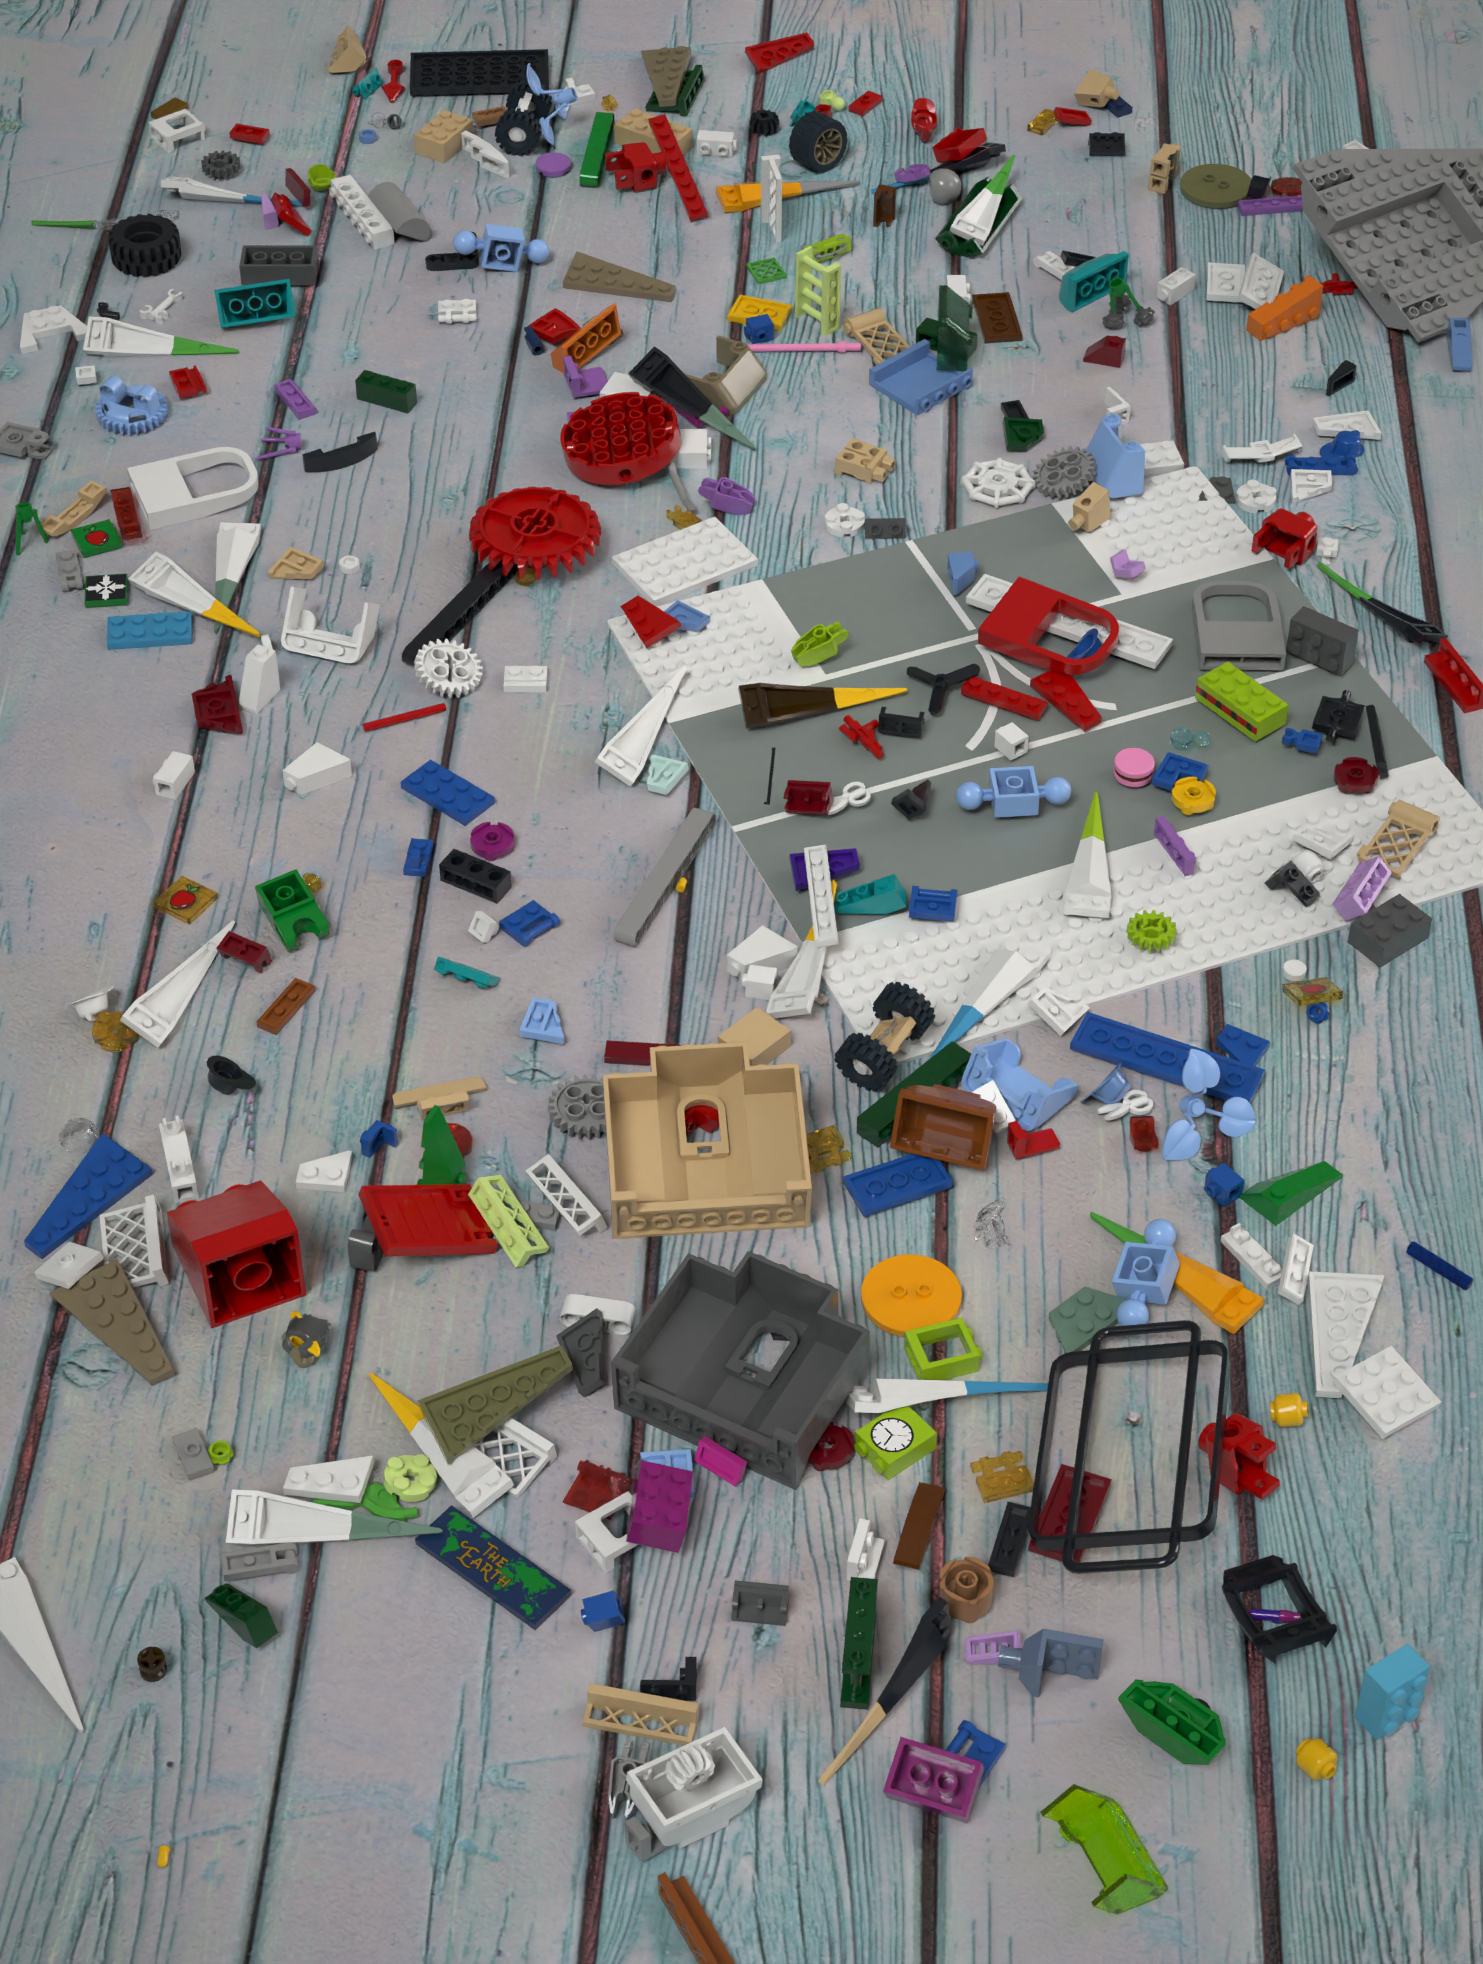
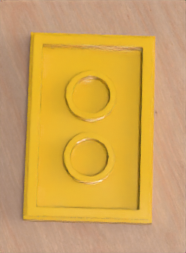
M739 295L727 315V321L746 324V318L768 314L774 324V330L781 331L793 311V305Z

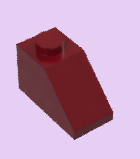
M1105 336L1087 348L1083 362L1120 368L1124 360L1126 338Z

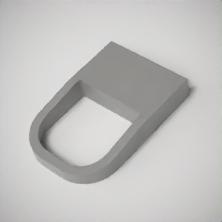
M1211 581L1198 586L1194 590L1192 615L1199 670H1213L1227 661L1240 670H1284L1286 649L1277 598L1271 589L1250 581ZM1219 594L1253 596L1265 604L1269 621H1206L1202 601L1209 596Z

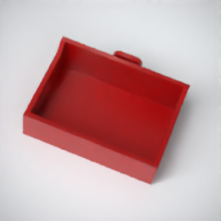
M957 127L949 135L942 138L932 149L937 162L962 160L985 142L987 137L984 128L962 130L960 127Z

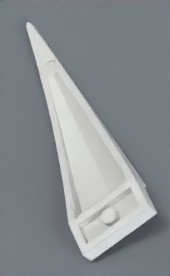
M686 665L606 744L595 760L596 764L630 787L645 765L663 719L687 668Z
M231 921L185 962L135 1000L123 1014L120 1021L159 1048L176 1025L217 955V946L228 931H231L235 921Z
M13 1557L0 1564V1634L42 1683L79 1733L83 1734L82 1723L28 1579L16 1558Z

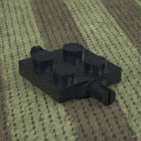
M1344 690L1341 698L1323 696L1312 729L1328 732L1326 736L1327 742H1329L1330 738V743L1334 742L1336 735L1354 738L1365 705L1350 701V691L1346 695L1347 690Z

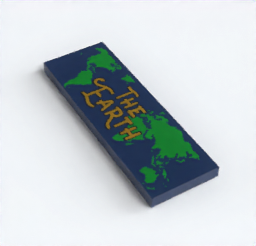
M452 1505L429 1525L441 1528L444 1531L443 1533L419 1535L415 1538L417 1546L534 1630L571 1596V1590Z

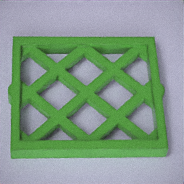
M774 257L746 263L747 269L758 284L787 278V274Z

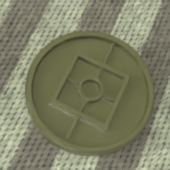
M1204 164L1193 167L1183 174L1180 181V190L1187 200L1196 205L1218 209L1237 206L1239 200L1248 199L1246 196L1251 178L1244 171L1233 166Z

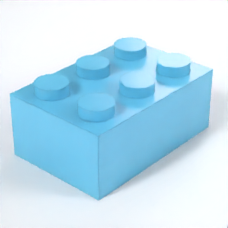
M1408 1643L1366 1669L1364 1673L1355 1718L1376 1740L1385 1735L1391 1736L1400 1725L1406 1721L1408 1723L1414 1721L1420 1714V1706L1424 1699L1423 1694L1428 1683L1430 1666Z

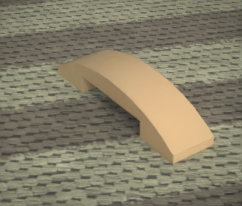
M92 480L89 481L78 491L79 498L57 517L50 514L41 522L44 532L50 536H58L78 526L100 503L107 491L106 487Z

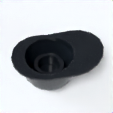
M219 1055L208 1058L206 1062L209 1069L207 1079L208 1083L215 1090L229 1095L233 1094L238 1088L252 1089L255 1087V1079L232 1060Z

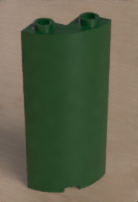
M989 176L973 186L936 236V241L944 249L959 256L974 257L983 254L1023 199L1014 184L1005 187L989 237L983 246L979 245L975 238L967 240L952 233L950 228L957 215L992 180Z

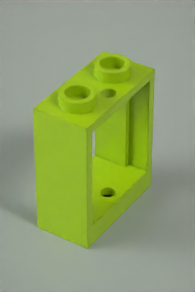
M962 1317L905 1331L904 1349L918 1380H947L979 1372V1361L982 1360V1352L978 1345L975 1346L971 1327L966 1326ZM959 1337L966 1354L929 1363L922 1346Z

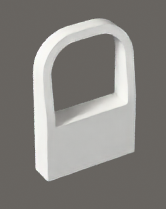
M217 447L127 468L130 487L150 530L203 518L240 505L256 493L259 484L257 470L250 456L246 452L232 447ZM231 462L241 465L249 477V480L239 488L192 498L182 476L217 464Z

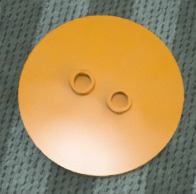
M905 1254L887 1258L876 1264L867 1273L862 1283L861 1303L867 1317L883 1331L900 1337H904L905 1331L953 1320L957 1317L961 1307L962 1290L957 1277L943 1263L927 1256Z

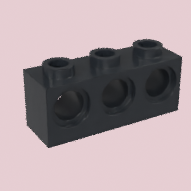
M453 849L439 864L440 881L496 904L512 888L511 871L457 849Z

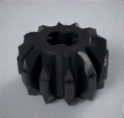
M763 109L761 111L756 110V112L751 114L749 126L754 134L766 136L777 132L779 119L776 112H771L770 109Z

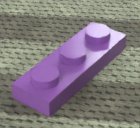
M1164 816L1157 817L1154 828L1155 837L1184 876L1192 875L1194 864H1196L1194 853L1187 848L1183 838L1179 837L1173 825Z

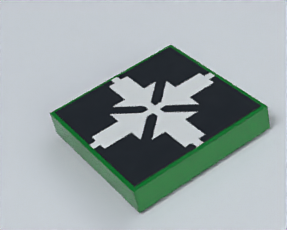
M127 573L86 576L85 608L127 605Z

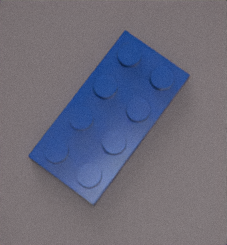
M431 759L401 781V789L464 826L495 804L494 796Z
M910 1154L843 1176V1184L863 1217L952 1188L953 1183L940 1160L917 1154Z

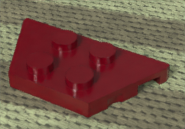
M232 675L225 676V681L218 685L213 682L204 689L191 693L197 726L199 728L243 734Z

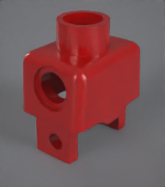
M645 142L623 144L622 151L605 153L607 172L615 171L616 190L631 187L635 193L654 189L657 187V175L666 173V160L663 152L652 154Z
M1279 508L1263 520L1262 528L1253 535L1251 551L1257 554L1264 547L1267 551L1284 558V567L1290 569L1294 564H1303L1314 552L1318 527L1311 515L1306 512L1294 514Z
M1234 1413L1226 1419L1220 1484L1235 1494H1240L1246 1490L1263 1500L1280 1486L1279 1479L1265 1472L1267 1469L1266 1457L1276 1450V1443L1264 1437L1262 1425L1238 1413ZM1216 1422L1208 1424L1202 1430L1198 1439L1199 1449L1208 1454L1210 1475Z

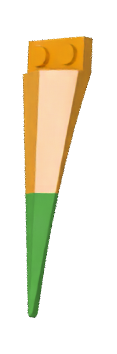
M1090 1212V1217L1093 1221L1124 1244L1125 1242L1147 1244L1144 1236L1094 1212ZM1175 1251L1180 1265L1173 1285L1214 1324L1234 1334L1264 1306V1298L1244 1288V1283Z

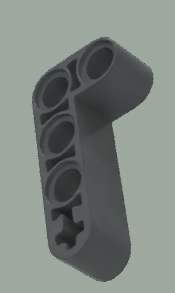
M366 1216L361 1230L352 1229L348 1239L349 1264L353 1268L375 1272L384 1253L369 1218Z

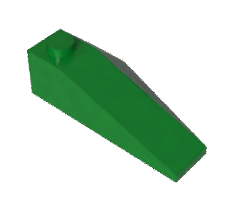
M434 1105L423 1121L421 1147L425 1148L422 1159L419 1161V1168L423 1169L422 1179L417 1181V1185L466 1184L468 1174H466L465 1161L440 1107Z
M1322 1161L1258 1182L1242 1193L1240 1199L1277 1226L1340 1180L1343 1174L1326 1161Z

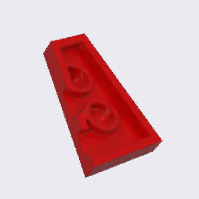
M275 192L271 199L278 217L308 237L312 230L292 206L290 199L283 194L279 195Z
M639 595L621 606L646 648L682 626L677 619Z

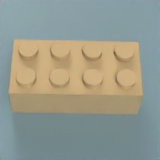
M639 109L631 110L614 124L615 143L623 145L645 142L652 154L661 152L648 121L649 118L656 116ZM668 120L684 156L693 148V129Z

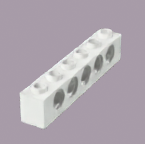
M351 175L330 180L331 187L329 188L331 198L336 200L338 207H341L344 214L351 219L352 224L365 237L367 244H370L374 250L393 245V228Z

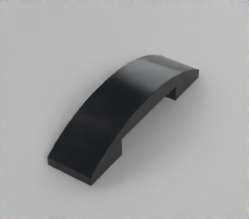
M375 431L358 436L356 443L325 453L318 449L302 454L304 471L307 473L334 471L363 461L377 450Z

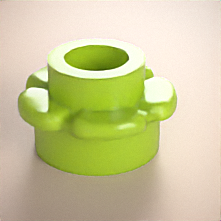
M222 1440L213 1442L208 1450L211 1462L219 1465L228 1463L234 1454L230 1445Z

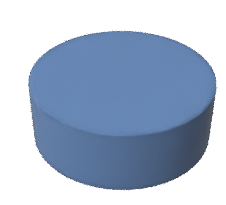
M364 129L359 132V141L361 143L372 144L376 142L377 135L374 130Z

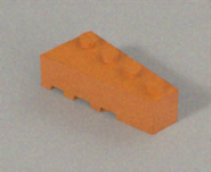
M1310 275L1306 276L1301 284L1295 283L1290 287V291L1284 295L1282 293L1278 294L1270 304L1266 302L1249 313L1246 330L1262 341L1318 318L1323 285Z

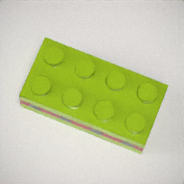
M1227 661L1197 678L1195 698L1253 741L1260 740L1286 724L1289 704Z

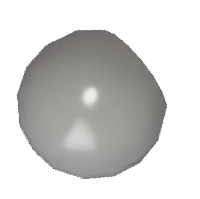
M940 168L929 175L932 201L939 205H947L958 198L961 192V181L954 171Z

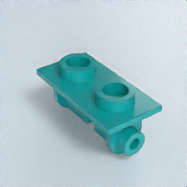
M377 67L353 87L352 92L354 95H362L366 99L383 84Z
M809 96L804 101L800 100L796 109H794L790 116L793 119L789 125L790 127L793 123L796 124L806 113L815 111V105L807 101Z

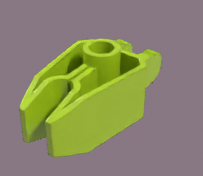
M838 621L833 622V624L827 627L823 624H817L796 641L791 649L793 659L797 660L799 666H813L835 656L838 652L837 646L848 638L849 633L847 630L842 629V625Z

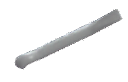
M671 461L665 466V473L669 472L683 505L689 511L697 510L689 500L677 474L675 463Z

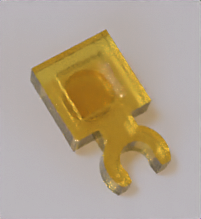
M678 505L674 506V512L666 510V517L673 521V525L680 530L701 522V519L689 510L682 512L681 507Z

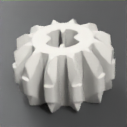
M700 1744L690 1745L684 1750L680 1749L678 1754L672 1756V1760L667 1762L664 1772L669 1783L680 1793L690 1792L695 1787H700L703 1782H707V1778L714 1773L715 1764L710 1753L702 1748Z

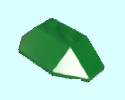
M1135 1679L1118 1697V1701L1137 1731L1182 1764L1209 1765L1226 1747L1219 1715L1173 1683L1144 1682L1143 1680Z

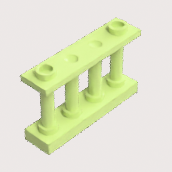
M809 246L796 253L795 317L799 318L808 313L821 322V334L828 336L840 328L841 265L835 262L824 267L812 259L813 247ZM812 268L822 274V281L812 275ZM812 284L821 289V297L812 291ZM812 301L821 306V313L811 307Z

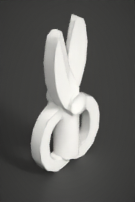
M851 782L847 784L843 789L842 796L833 797L832 807H830L828 815L841 811L849 804L857 807L867 804L870 801L871 792L865 789L864 783ZM858 788L850 793L848 792L850 789ZM864 795L866 796V797L863 798L862 800H858V801L856 800V799H858V798H860V797H862V796H864Z
M1132 1090L1125 1094L1123 1103L1104 1105L1098 1109L1097 1113H1109L1104 1117L1105 1120H1114L1129 1112L1135 1115H1144L1153 1109V1101L1147 1098L1146 1092Z

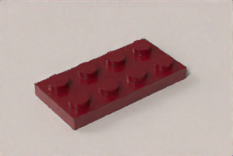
M1061 1464L1040 1515L1037 1534L1041 1536L1065 1535L1074 1467ZM1084 1471L1076 1534L1093 1533L1111 1487L1112 1479ZM1032 1539L1030 1540L1028 1551L1062 1561L1063 1550H1041L1034 1545ZM1086 1548L1074 1549V1562L1081 1563Z

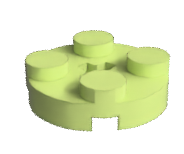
M423 1454L402 1455L388 1460L384 1471L383 1483L385 1489L391 1495L395 1493L400 1496V1500L405 1502H417L426 1499L429 1493L434 1490L437 1473L433 1465L429 1463L427 1456ZM405 1476L414 1477V1481H410L409 1478H405Z

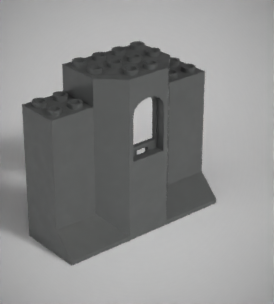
M747 1251L734 1272L729 1271L723 1266L712 1264L702 1257H696L688 1253L611 1361L614 1409L698 1446L699 1440L706 1436L747 1461V1469L797 1490L811 1451L869 1363L870 1331L861 1325H855L838 1316V1289L828 1283H822L807 1274H801L789 1269L786 1265L775 1263L762 1255H756ZM766 1332L781 1334L790 1341L771 1372L741 1360L756 1337ZM746 1369L757 1375L753 1378L744 1374L743 1371Z

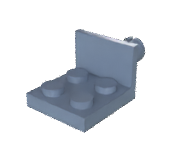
M1042 1629L1024 1640L1023 1648L1018 1649L1001 1645L998 1667L1019 1670V1680L1033 1697H1039L1043 1670L1051 1671L1055 1674H1069L1083 1679L1091 1678L1098 1680L1104 1639Z

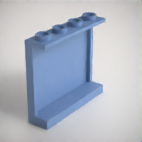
M926 339L869 369V385L915 415L927 411L972 385L973 381L972 368L962 373L930 353V342Z

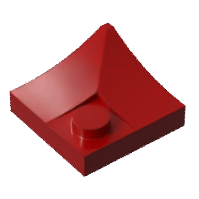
M556 308L528 325L533 327L534 333L540 338L552 344L571 337L580 329L577 323Z

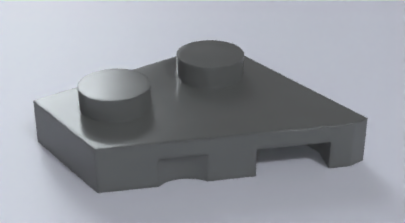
M1223 476L1211 477L1209 482L1218 491L1219 496L1228 504H1235L1231 478ZM1202 490L1199 495V501H1208Z

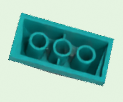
M1125 251L1118 254H1104L1066 272L1062 276L1059 290L1061 304L1073 313L1108 295L1110 291L1109 282L1112 279L1122 278L1124 284H1126L1129 254Z
M290 279L214 290L221 328L296 317Z

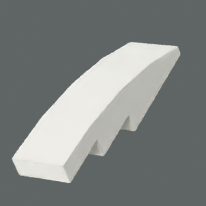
M466 130L461 133L462 149L470 152L471 158L480 162V167L507 179L510 177L509 161L501 152L485 140Z

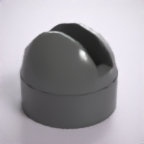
M391 114L387 118V124L390 128L395 129L401 126L402 119L398 114ZM395 116H396V119H397V125H396V126H395V119H394Z

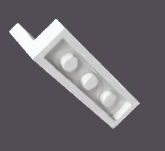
M549 1154L525 1171L528 1177L579 1236L593 1226L599 1233L608 1228L601 1213ZM545 1167L548 1173L547 1178H538L534 1175ZM558 1184L561 1188L560 1193H550V1185ZM564 1199H571L574 1203V1208H563ZM577 1215H585L588 1219L580 1226L576 1223Z

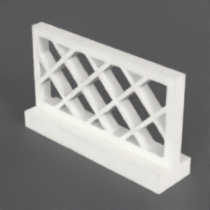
M779 154L761 156V222L769 223L776 243L781 242L782 177L780 175L781 158Z
M155 1195L146 1196L145 1203L101 1214L100 1225L104 1265L119 1255L123 1257L120 1265L132 1288L153 1282H158L159 1286L168 1285L169 1275L162 1210ZM144 1213L138 1222L131 1220L135 1214ZM120 1220L114 1228L107 1226L108 1221ZM126 1224L133 1226L126 1235L120 1232ZM141 1230L146 1234L138 1241L133 1236ZM115 1236L121 1238L122 1240L116 1247L109 1245ZM128 1242L135 1245L129 1253L122 1251ZM141 1248L146 1250L147 1253L142 1259L134 1257ZM130 1261L136 1263L137 1265L130 1272L124 1270V1267ZM143 1267L150 1271L149 1275L136 1276Z
M510 1417L493 1430L498 1433V1440L484 1442L481 1439L480 1443L473 1446L478 1450L481 1449V1452L484 1454L486 1448L499 1446L500 1456L490 1457V1459L495 1461V1463L501 1462L502 1471L509 1477L522 1475V1481L517 1488L511 1487L506 1491L518 1499L547 1463H553L557 1458V1453L552 1442ZM514 1443L518 1446L519 1452L504 1455L503 1445ZM535 1456L540 1459L535 1466L524 1468L523 1458ZM520 1459V1469L506 1471L505 1461Z

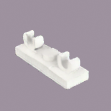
M1240 1223L1232 1226L1230 1232L1221 1236V1243L1266 1290L1280 1283L1282 1268L1249 1235V1232L1245 1231Z

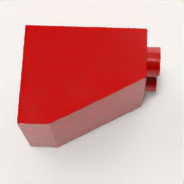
M261 1180L248 1185H233L226 1189L224 1193L201 1201L189 1200L180 1204L176 1209L166 1212L172 1246L211 1329L307 1295L298 1229L288 1209Z

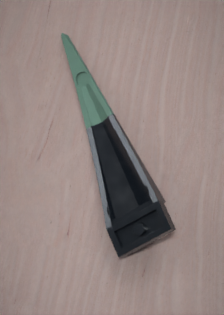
M655 346L628 373L630 378L643 386L648 392L662 398L664 401L748 448L756 450L755 446L710 402L670 357Z

